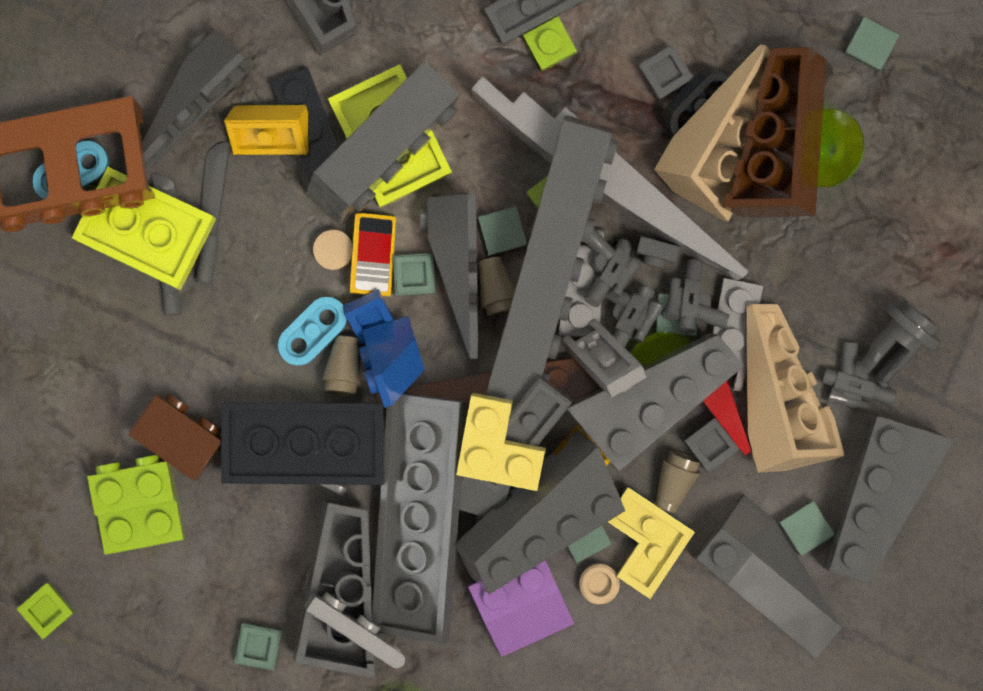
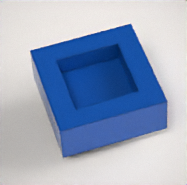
M379 289L343 305L344 315L361 344L365 343L362 330L396 320Z

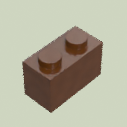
M169 393L167 398L162 395H155L128 435L193 481L199 480L221 449V437L219 436L221 428L204 416L199 421L186 413L189 406L173 394Z

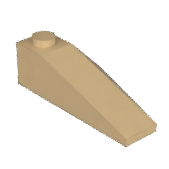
M760 44L673 136L654 169L674 193L723 221H729L733 214L722 208L726 193L730 194L735 179L733 170L737 159L742 157L747 140L745 135L749 120L753 121L759 102L756 96L770 54V50L766 45Z
M751 304L747 306L748 437L758 473L787 471L845 456L835 417L829 405L822 408L812 388L818 383L812 372L806 374L797 357L799 345L779 305Z

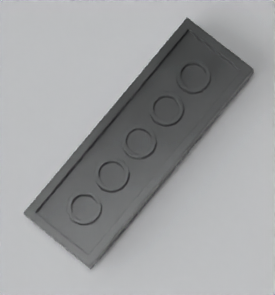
M403 393L392 406L386 409L385 484L381 485L372 605V622L380 627L377 633L437 644L449 642L456 559L455 543L457 542L462 476L456 474L466 425L467 401Z

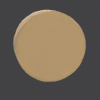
M327 230L321 233L315 240L313 246L314 257L325 269L340 270L346 267L352 260L353 243L345 233L339 230Z
M596 563L588 566L582 572L579 579V587L582 595L589 602L605 604L616 597L620 582L617 573L610 566Z

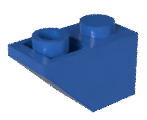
M409 316L362 330L366 346L360 347L359 350L366 370V379L371 394L379 392L384 408L392 406L425 370Z

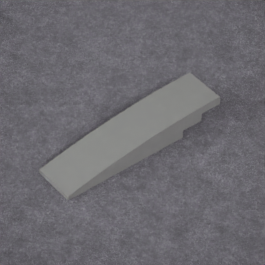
M483 76L472 87L473 100L549 163H552L565 115L577 118L569 109L565 107L554 119L525 92L512 103ZM615 152L612 165L603 164L599 179L606 180L607 182L601 201L666 243L679 246V251L695 260L703 262L707 267L729 279L738 281L749 272L619 154Z

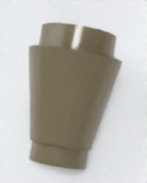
M501 257L482 260L478 263L481 310L486 311L488 319L506 317L510 311L515 287L502 263Z
M349 336L335 337V343L333 344L321 380L325 383V393L348 397L356 396L357 387H361L359 339Z
M670 450L668 458H663L656 494L657 498L654 505L668 512L677 513L679 506L701 473L698 470L700 461L685 453Z

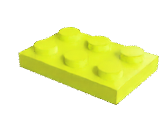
M400 64L328 98L347 139L407 79ZM432 130L427 134L431 139L415 156L410 152L401 162L403 168L388 184L383 181L373 191L376 194L375 198L380 208L452 174Z
M107 167L96 190L124 184L128 176ZM152 187L150 188L155 193V199L144 201V205L140 207L124 209L120 206L105 208V212L97 216H82L72 239L180 291L216 221L214 216Z

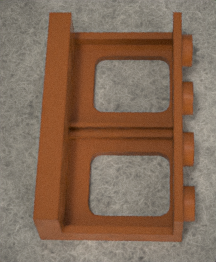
M128 96L0 122V157L31 149H41L44 155L49 191L47 198L42 201L6 207L3 204L0 183V229L4 232H17L24 230L26 224L41 221L43 224H57L65 221V216L75 214L87 217L103 214L105 208L120 206L124 209L137 208L144 205V201L155 199V193L148 186L139 124L144 123L142 107L134 97ZM120 133L128 175L126 182L121 185L92 191L83 190L76 150L77 143L86 138Z

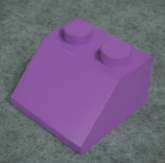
M546 560L491 594H488L476 581L468 584L482 619L501 657L574 624Z

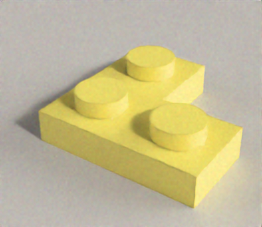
M472 393L456 475L537 491L546 448L506 440L513 400Z
M627 487L620 497L625 511L608 522L638 543L617 573V577L651 599L695 532Z

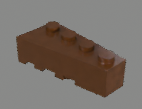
M771 48L756 96L759 102L753 121L749 120L745 135L747 140L742 157L736 161L733 175L735 176L730 194L726 193L722 208L739 217L816 216L827 59L812 48Z

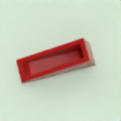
M727 380L704 399L703 402L744 455H747L751 452V445L729 381Z

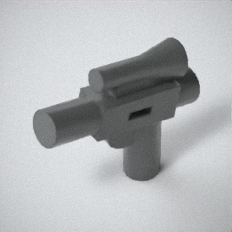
M593 228L588 245L596 253L593 259V268L597 274L592 281L594 284L585 297V301L593 307H599L607 291L612 287L613 289L610 293L614 297H620L629 279L641 267V264L629 256L633 249V245L629 241L620 239L613 249L596 228Z
M695 259L687 261L683 288H680V279H671L669 300L663 318L669 321L679 320V331L685 334L695 332L696 319L725 329L730 314L711 308L710 296L706 292L700 291L703 262Z
M641 285L637 293L633 294L632 297L625 291H622L618 298L610 293L613 289L612 287L607 291L605 297L616 304L613 309V316L618 323L613 337L624 348L633 336L636 341L642 343L653 322L665 310L664 307L651 301L655 292L647 286Z
M843 342L840 371L825 368L822 375L821 383L831 386L826 402L844 404L867 412L870 403L863 401L862 397L892 406L897 391L883 388L876 383L868 381V375L855 364L859 344Z

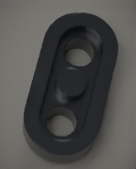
M707 67L699 71L665 107L662 115L664 128L672 135H675L729 76L714 67Z

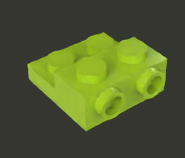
M153 455L135 459L136 467L121 470L119 462L96 466L97 475L87 476L94 515L98 517L105 555L185 539L172 465L166 461L160 462L159 456Z

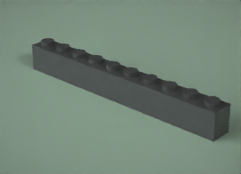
M565 115L486 392L488 396L513 400L511 410L539 375L548 381L550 379V374L543 372L547 358L555 360L562 337L555 335L558 320L567 321L573 298L566 296L570 281L578 282L584 259L577 257L581 242L589 244L595 220L588 218L592 202L596 204L601 203L607 182L606 180L599 179L604 163L612 165L618 144L617 140L611 139L613 128ZM462 476L459 510L484 517L493 508L498 510L510 499V492L515 487L505 485L496 496L475 479Z

